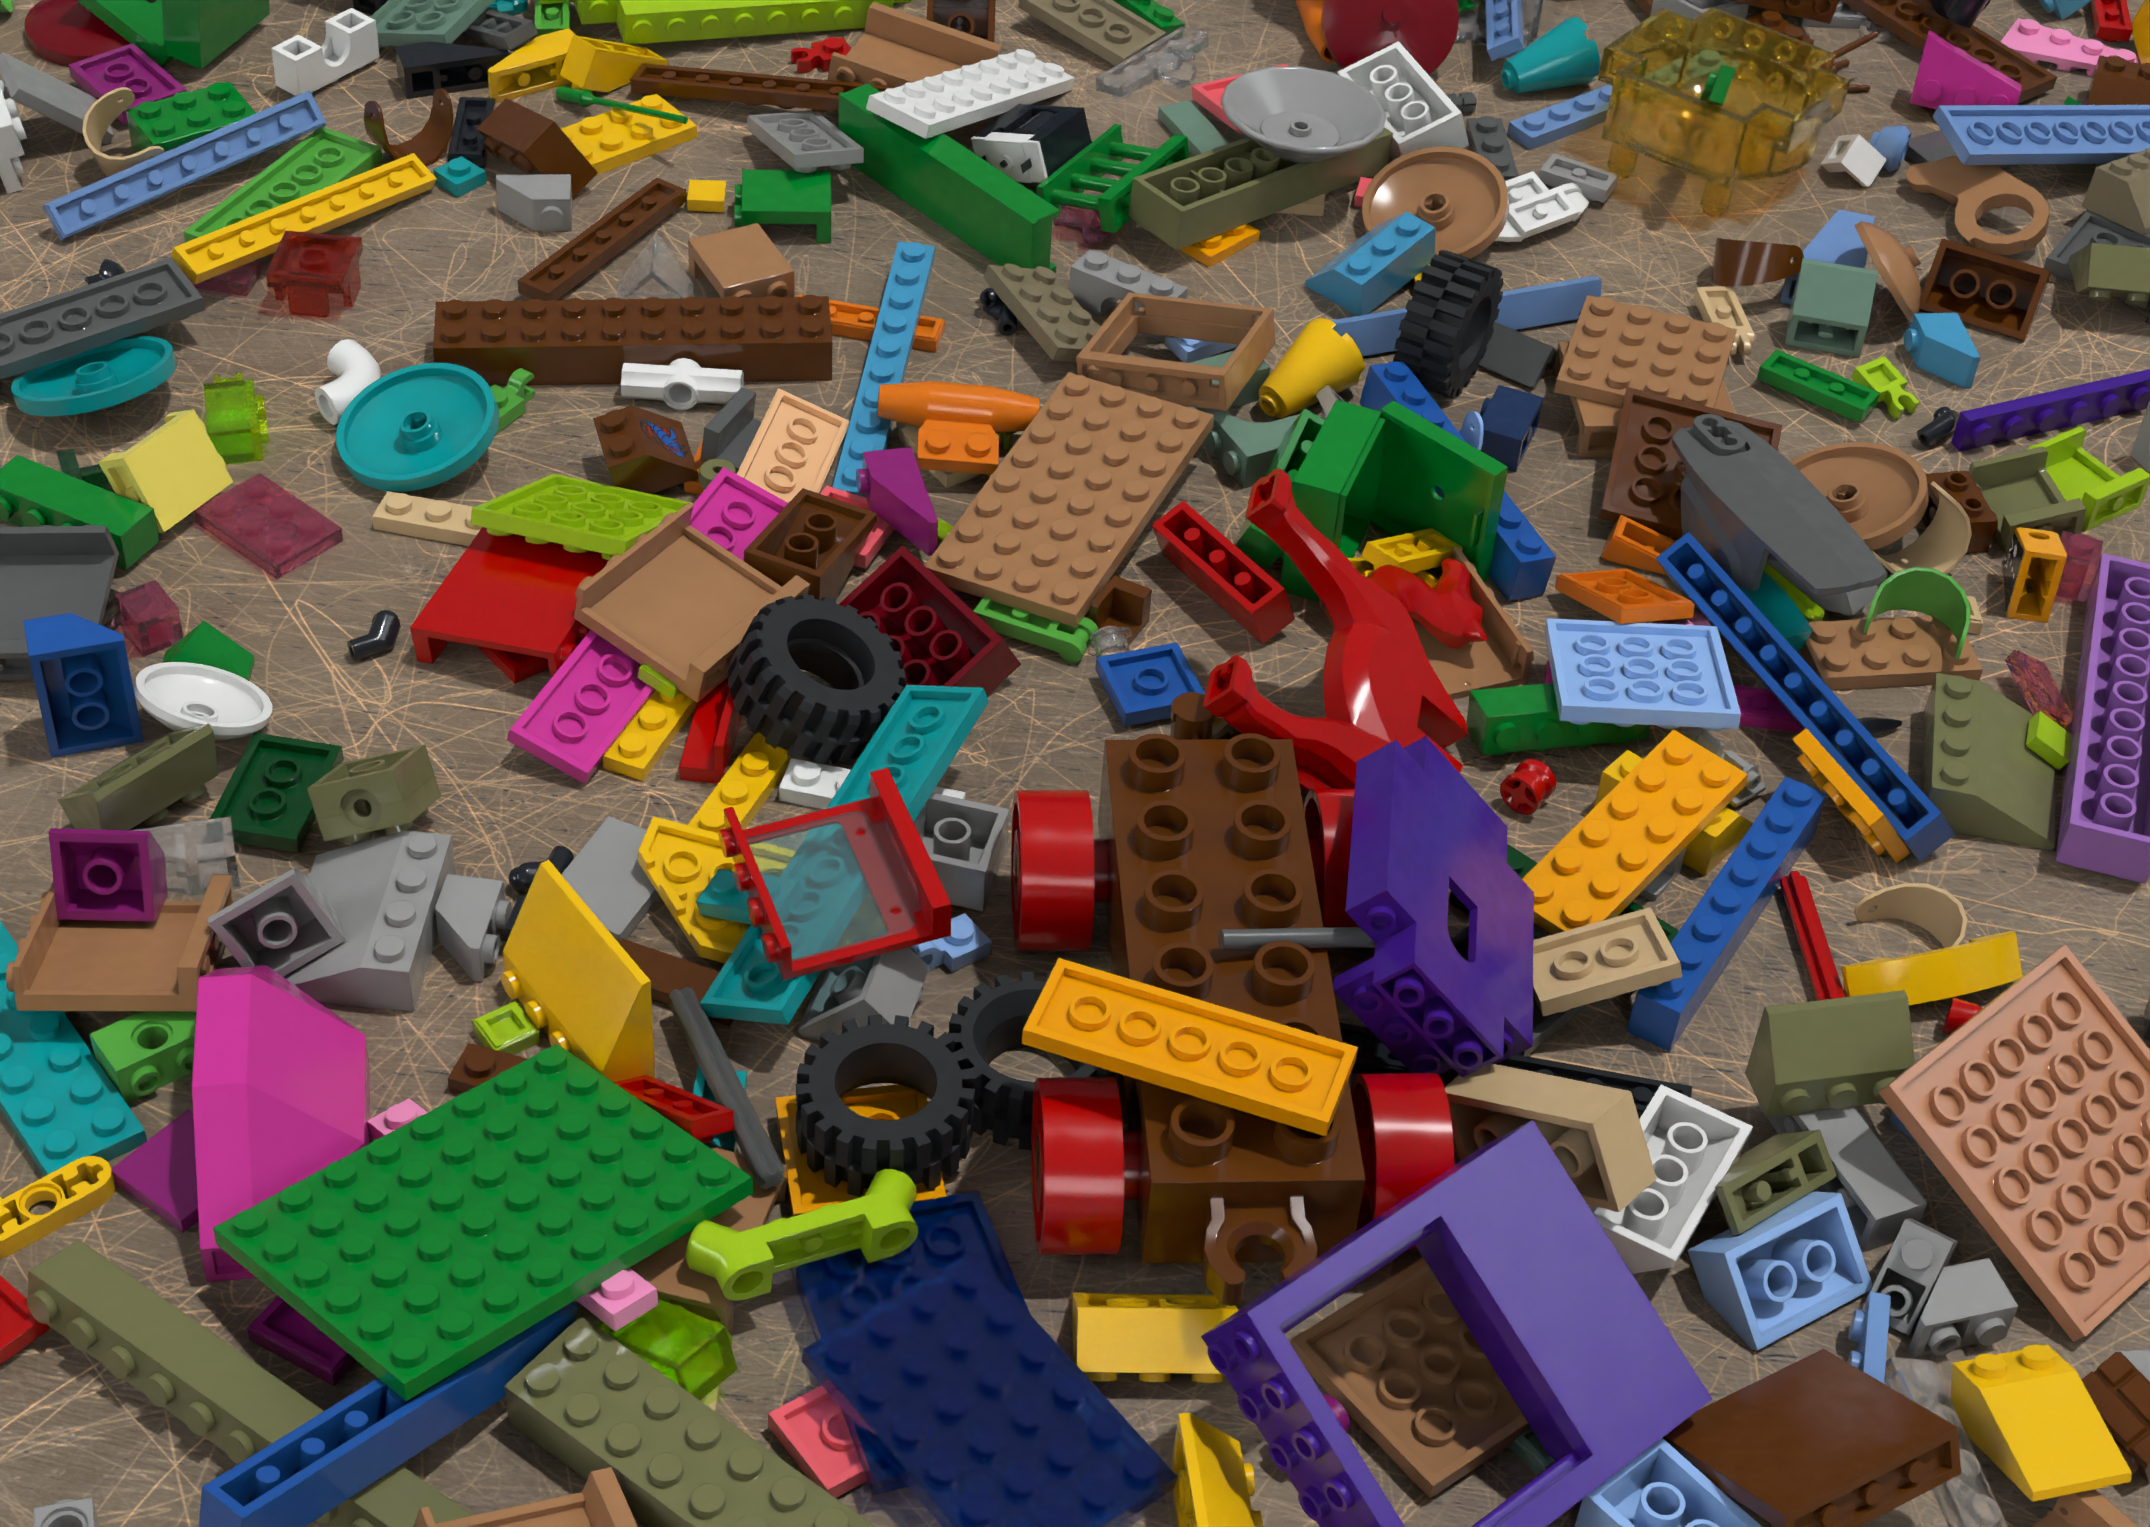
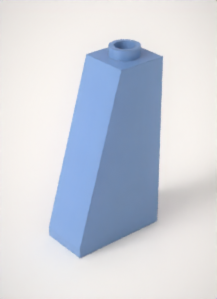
M1839 209L1803 250L1804 258L1865 268L1868 251L1854 225L1861 221L1873 224L1875 217ZM1799 272L1785 278L1780 303L1791 305Z

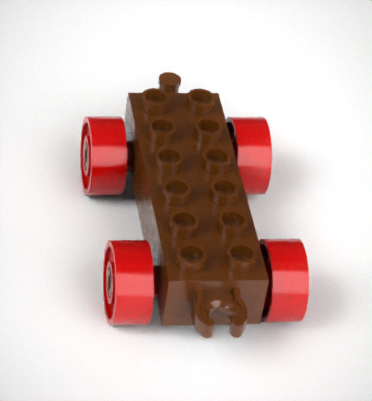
M1188 692L1177 696L1172 701L1170 736L1155 733L1143 735L1136 740H1105L1098 812L1100 839H1094L1092 809L1088 790H1015L1011 825V905L1016 951H1088L1093 930L1094 902H1106L1113 974L1342 1042L1327 949L1375 947L1304 948L1294 942L1275 941L1264 945L1260 949L1221 950L1218 944L1220 929L1360 927L1345 912L1355 789H1310L1307 793L1303 809L1292 739H1270L1254 733L1240 734L1231 739H1211L1213 722H1216V716L1202 706L1204 694ZM1437 1073L1357 1074L1353 1080L1351 1091L1348 1079L1326 1137L1125 1075L1123 1077L1129 1130H1123L1120 1095L1115 1077L1035 1079L1032 1104L1031 1174L1034 1234L1038 1255L1118 1254L1122 1237L1124 1200L1136 1199L1142 1264L1202 1263L1201 1272L1207 1288L1226 1306H1235L1242 1300L1246 1271L1237 1262L1283 1261L1284 1264L1279 1271V1284L1454 1166V1142L1450 1108L1444 1084ZM1414 1245V1246H1412V1247L1409 1248V1249H1418V1248L1416 1247V1245Z

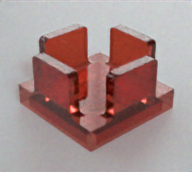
M285 231L266 272L267 287L274 288L276 300L284 301L288 295L289 310L293 315L328 317L330 312L328 293L343 294L344 306L353 307L361 288L359 259L363 251L362 237Z

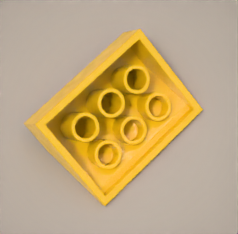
M549 860L540 863L503 949L505 972L501 973L500 977L507 995L513 1000L518 998L525 1007L526 1015L538 1030L542 1028L549 1037L551 1046L555 1044L560 1045L612 1082L643 1075L655 1078L650 979Z

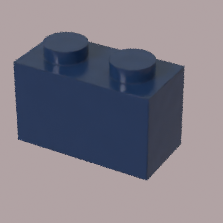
M1498 385L1492 399L1485 398L1480 411L1484 426L1481 451L1508 466V470L1516 472L1538 429L1544 397Z

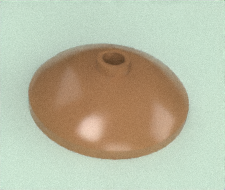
M1863 221L1855 224L1854 226L1888 289L1909 322L1912 321L1914 313L1919 312L1921 297L1920 281L1915 267L1920 265L1921 262L1911 245L1903 248L1892 234L1876 225Z

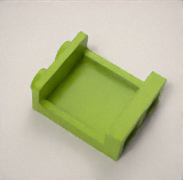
M2079 426L2065 433L2062 432L2044 442L2034 444L2028 449L2042 446L2048 452L2046 461L2048 474L2066 501L2077 498L2081 499L2086 507L2082 529L2088 531L2141 507L2150 482V474L2142 468H2137L2121 476L2116 474L2083 449L2082 445L2087 430Z

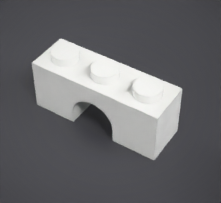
M350 8L325 21L326 38L322 46L300 35H296L272 47L276 86L295 96L309 90L312 94L325 85L336 82L339 78L356 69L363 68L366 64L379 58L376 20Z

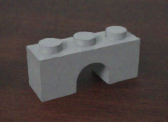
M1090 249L1070 266L1069 291L1073 293L1074 299L1084 310L1099 317L1119 299L1123 300L1129 292L1187 299V287L1174 283L1168 278L1159 277L1144 271L1135 265L1109 257L1103 252ZM1135 302L1136 310L1140 307H1145L1144 303ZM1143 334L1165 343V336Z

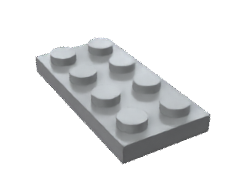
M809 110L747 116V130L797 172H815L817 167L822 166L843 170L851 168V164L864 163V148L818 112Z

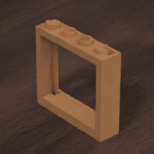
M1129 292L1076 357L1077 373L1090 379L1120 386L1124 389L1157 397L1179 405L1227 411L1276 343L1274 309ZM1135 302L1144 303L1145 307H1140L1136 310ZM1138 333L1238 345L1223 367L1121 355ZM1212 380H1219V384H1213Z

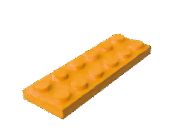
M1673 729L1522 878L1534 892V923L1553 935L1617 917L1746 786L1748 774Z
M1058 958L1023 1028L1022 1044L1325 1137L1353 1069L1358 1049L1356 1046Z

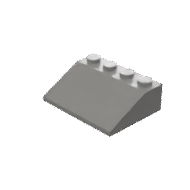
M402 831L316 855L309 876L312 877L335 908L345 941L290 972L283 978L319 1003L414 1012L438 935L435 906L447 874L456 875L452 835Z

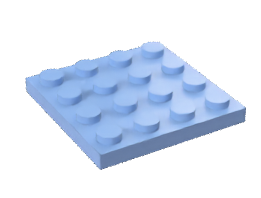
M1546 618L1544 634L1560 721H1569L1577 725H1585L1591 722L1613 723L1621 727H1630L1635 724L1658 725L1665 729H1675L1680 726L1702 727L1709 731L1739 729L1741 712L1717 626L1658 623L1619 624L1615 621Z

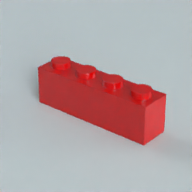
M1184 500L1152 524L1163 556L1261 644L1267 642L1295 620L1285 588Z

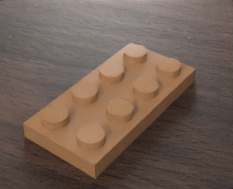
M1931 616L1877 618L1871 622L1867 634H1863L1867 619L1808 622L1813 631L1800 650L1805 662L1831 690L1932 685L1936 673L1952 676L1959 675L1980 681L1983 668L1967 637L1959 660L1954 659L1957 651L1956 637L1949 627Z

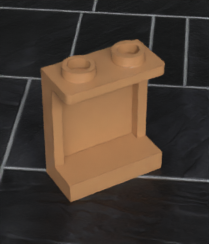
M758 223L688 239L689 272L694 279L706 276L721 298L727 296H737L739 298L764 297L768 295L795 297L794 270Z

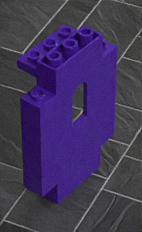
M1427 736L1405 748L1395 740L1357 761L1345 912L1375 942V957L1334 977L1333 989L1334 993L1411 1073H1437L1440 1075L1453 1068L1461 1077H1464L1491 1063L1498 1064L1533 1047L1534 892L1507 863L1508 827ZM1449 889L1470 911L1468 961L1457 952L1448 933Z

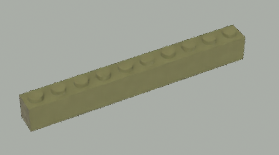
M79 1239L28 1271L27 1306L32 1316L38 1322L52 1327L67 1338L77 1350L85 1351L105 1365L115 1377L130 1383L144 1393L154 1405L165 1408L183 1421L194 1434L204 1436L226 1452L229 1458L237 1464H240L324 1412V1410ZM399 1465L316 1519V1521L329 1527H413L420 1508L429 1506L435 1524L473 1515L407 1468Z

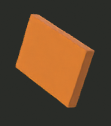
M1628 568L1561 573L1556 575V590L1619 624L1693 618L1695 603Z

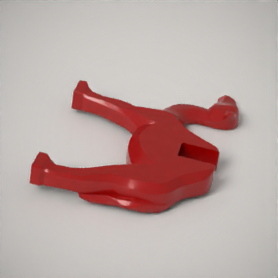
M1278 468L1266 477L1257 480L1251 489L1245 518L1265 532L1288 554L1325 604L1334 624L1333 635L1327 645L1323 673L1326 718L1294 715L1277 707L1258 693L1252 678L1251 667L1238 654L1232 656L1226 663L1217 665L1211 671L1202 706L1214 716L1224 719L1229 725L1243 734H1260L1270 739H1292L1299 785L1307 793L1310 789H1355L1358 760L1395 740L1405 748L1425 736L1453 767L1461 773L1463 765L1445 751L1444 748L1467 736V724L1433 670L1411 617L1422 624L1441 643L1453 649L1464 648L1473 642L1487 641V635L1481 627L1484 609L1471 596V577L1468 569L1463 563L1455 559L1447 558L1441 563L1443 574L1434 588H1431L1421 578L1409 571L1389 564L1377 568L1365 577L1357 571L1337 546L1313 527L1297 508L1292 494L1291 480L1286 472Z

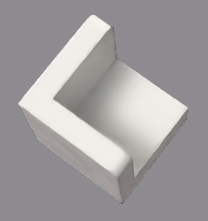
M1860 134L1838 136L1821 162V165L1829 173L1846 171L1862 187H1869L1887 159Z

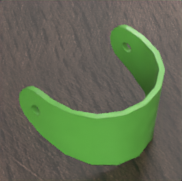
M1908 568L1895 572L1883 581L1873 597L1863 634H1867L1874 618L1886 611L1904 609L1922 612L1938 619L1950 628L1957 641V651L1954 659L1959 660L1970 625L1971 606L1964 589L1951 576L1933 568Z

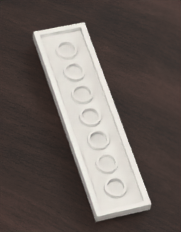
M1017 49L1012 53L1000 54L992 59L981 60L979 63L964 65L959 69L944 71L936 76L925 77L916 82H908L903 86L888 88L883 92L869 95L866 109L927 139L1008 112L1018 104H1032L1072 91L1075 77L1064 73V68L1057 64L1044 63L1035 59L1036 55L1024 49Z

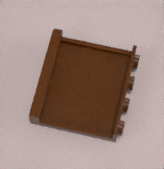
M1825 1349L1699 1409L1662 1437L1720 1490L1770 1522L1772 1527H1860L1961 1474L1957 1426Z

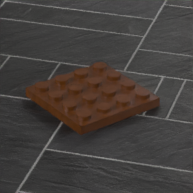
M1627 387L1623 397L1598 519L1616 523L1620 515L1662 535L1680 539L1682 537L1681 483L1686 471L1683 461L1672 445V438L1681 427L1683 429L1693 427L1694 419L1700 415L1713 414L1721 416L1725 420L1742 424L1778 451L1782 425Z

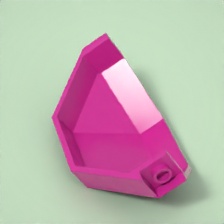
M266 965L215 969L198 978L192 1100L200 1251L207 1282L256 1278L216 1245L213 1227L369 1144L367 1120L370 1119V1064L365 1034Z

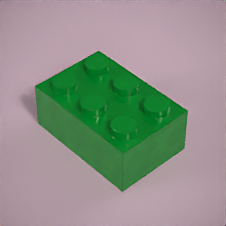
M230 81L226 83H213L207 88L192 92H180L173 97L155 102L146 101L136 107L126 109L131 145L136 153L151 146L162 147L167 152L256 114Z

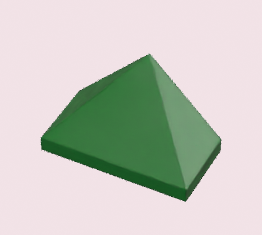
M203 621L165 652L162 663L188 662L203 664L234 673L250 681L255 659L254 655L206 621Z

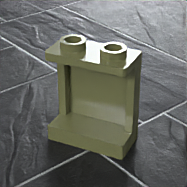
M2043 446L1983 459L1970 464L1969 474L1975 484L1980 487L1991 511L1997 516L1998 530L1993 537L2005 555L2009 553L2015 529L2019 527L2058 533L2061 542L2081 537L2086 507L2080 498L2069 501L2065 500L2046 470L2048 452Z

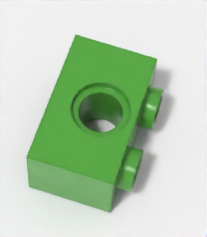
M139 1011L90 1034L96 1060L126 1103L143 1095H148L158 1088L193 1073L196 1012Z

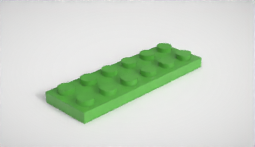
M322 127L314 131L183 232L185 243L369 171L383 160L382 148ZM252 261V262H250V263H247V264H245V265H242V266L248 267V266L251 265L254 261Z

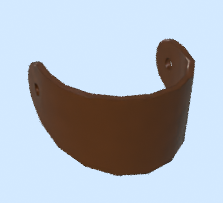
M436 89L433 94L430 117L423 129L411 140L398 145L389 144L383 113L379 104L375 101H368L364 107L366 133L373 143L381 147L394 159L397 160L414 153L427 167L437 162L447 150L453 134L451 98L445 89Z
M1716 238L1711 281L1719 286L1737 287L1785 279L1799 272L1802 258H1804L1803 251L1796 245Z

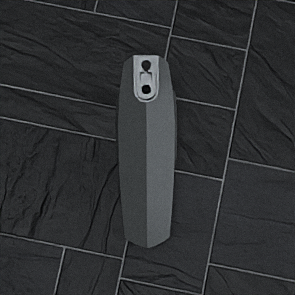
M1705 414L1694 419L1693 427L1685 429L1681 427L1673 436L1672 445L1683 461L1686 471L1681 483L1682 537L1690 532L1737 586L1746 588L1749 591L1759 589L1769 552L1815 596L1842 594L1860 588L1875 586L1887 578V571L1870 548L1822 493L1782 454L1742 424L1725 420L1718 415Z

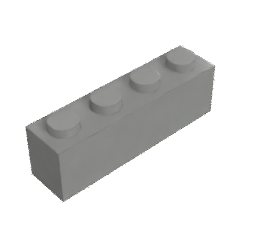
M1854 1106L1842 1110L1829 1109L1805 1112L1795 1116L1766 1117L1778 1134L1811 1130L1821 1131L1837 1177L1818 1187L1821 1192L1842 1194L1857 1241L1864 1252L1893 1243L1905 1219L1912 1218L1918 1222L1921 1221L1927 1205L1922 1192L1907 1178L1896 1163L1892 1152L1882 1145L1870 1129L1864 1115L1858 1112Z

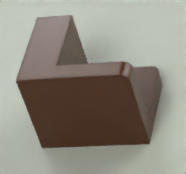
M1114 575L1095 597L1090 606L1089 619L1096 623L1098 627L1096 639L1122 649H1127L1149 622L1152 589Z

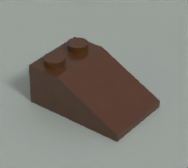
M802 488L744 550V562L781 587L797 575L810 584L808 595H813L814 599L820 600L823 597L835 599L877 521V513Z

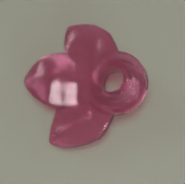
M1061 205L1060 215L1054 220V226L1082 228V238L1086 244L1104 240L1112 235L1110 232L1102 231L1100 215L1097 211Z

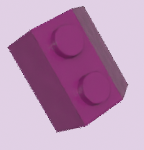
M50 829L49 843L57 919L155 922L168 896L165 854L150 831Z

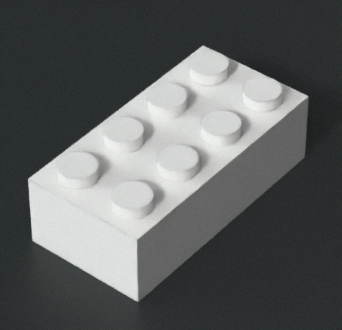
M1399 41L1337 72L1339 76L1359 83L1378 98L1387 115L1384 127L1393 132L1389 155L1392 160L1409 152L1428 147L1449 146L1464 148L1469 145L1462 112Z

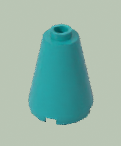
M1572 16L1567 18L1505 61L1503 70H1501V80L1505 88L1511 89L1515 94L1584 85L1596 81L1597 79L1594 76L1599 75L1601 70L1600 56L1595 40L1588 41L1583 32L1588 30L1586 24L1578 17Z

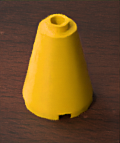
M1324 318L1311 320L1259 388V404L1262 410L1269 416L1283 419L1318 403L1319 400L1316 394L1326 385H1329L1336 393L1356 385L1362 379L1360 373L1365 370V363L1359 348L1347 332L1340 336L1332 329L1337 324L1331 320Z

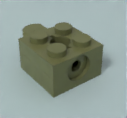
M425 744L340 763L307 788L324 842L342 838L343 844L363 840L370 836V831L385 829L386 834H395L413 827L412 821L428 814V807L441 797Z

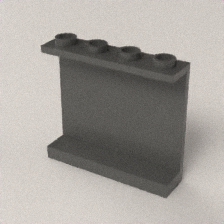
M0 526V680H34L28 656L23 620L72 613L102 625L119 555L107 526Z

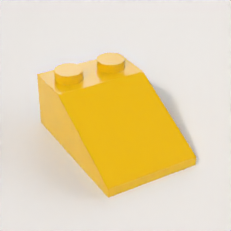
M2028 1345L2022 1350L1996 1355L1980 1354L1974 1359L1952 1363L1950 1419L2032 1502L2131 1482L2132 1472L2077 1371L2049 1345Z

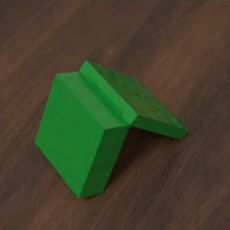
M77 0L129 43H134L162 68L173 59H178L202 69L270 14L269 0H155V3H150L146 0Z
M1336 400L1293 480L1292 494L1297 508L1313 527L1337 546L1347 558L1354 557L1369 525L1389 537L1433 528L1464 548L1463 554L1469 562L1474 564L1478 575L1485 582L1489 577L1508 466L1394 400L1381 408L1380 411ZM1435 486L1441 488L1444 494L1443 498L1437 495ZM1284 552L1280 585L1285 588L1288 594L1319 602L1317 593L1288 554Z

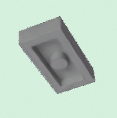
M1552 153L1539 172V179L1551 188L1574 183L1578 185L1587 200L1602 203L1607 200L1615 189L1619 176L1617 173Z

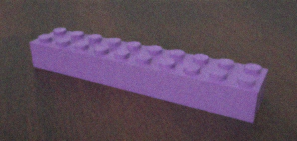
M2102 553L2088 593L2071 730L2073 735L2070 762L2067 763L2055 862L2146 884L2150 875V564Z

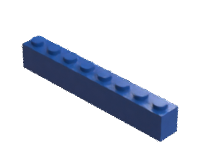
M1393 361L1369 366L1359 402L1362 407L1380 411L1381 408L1394 400L1466 442L1405 362ZM1435 486V492L1443 498V491L1438 486ZM1504 490L1489 576L1508 601L1544 595L1556 556Z
M1785 776L1671 942V946L1681 964L1682 977L1657 986L1639 989L1636 993L1627 1032L1669 1052L1671 1051L1780 887L1781 878L1788 875L1815 834L1827 796L1826 793Z
M571 1302L408 1401H405L379 1378L375 1379L202 1486L199 1527H306L506 1397L504 1386L576 1320L578 1306Z

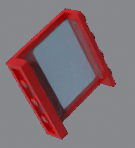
M888 768L870 772V798L743 830L734 808L724 809L725 829L718 831L721 850L725 858L733 857L735 864L732 865V871L736 887L740 893L747 891L749 899H747V910L750 921L754 928L761 926L764 935H761L764 955L769 964L776 962L783 981L951 936V902Z

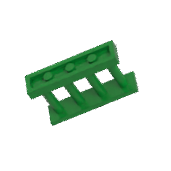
M1114 124L1036 186L1037 195L1059 210L1064 206L1097 211L1100 215L1102 231L1115 233L1131 220L1128 215L1133 178L1190 158L1188 138L1184 135L1175 134L1157 149L1123 143L1121 125ZM1127 158L1142 162L1137 165L1120 161ZM1110 174L1121 176L1122 178L1120 180L1102 178L1101 176ZM1084 190L1102 192L1103 194L1098 197L1082 194Z

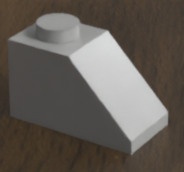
M571 174L496 175L499 211L534 231H572L573 200Z

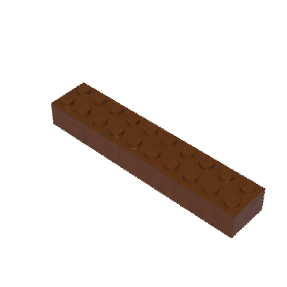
M768 295L739 298L737 296H727L724 298L690 296L674 299H661L658 297L620 299L613 297L602 300L570 298L567 300L529 299L526 301H502L491 299L488 301L449 300L447 302H436L433 339L434 363H451L466 367L479 374L489 386L494 384L506 386L512 373L519 368L534 374V378L526 386L621 384L623 363L669 366L672 361L680 358L691 359L698 363L701 368L742 370L744 372V382L832 380V331L829 296L778 297Z

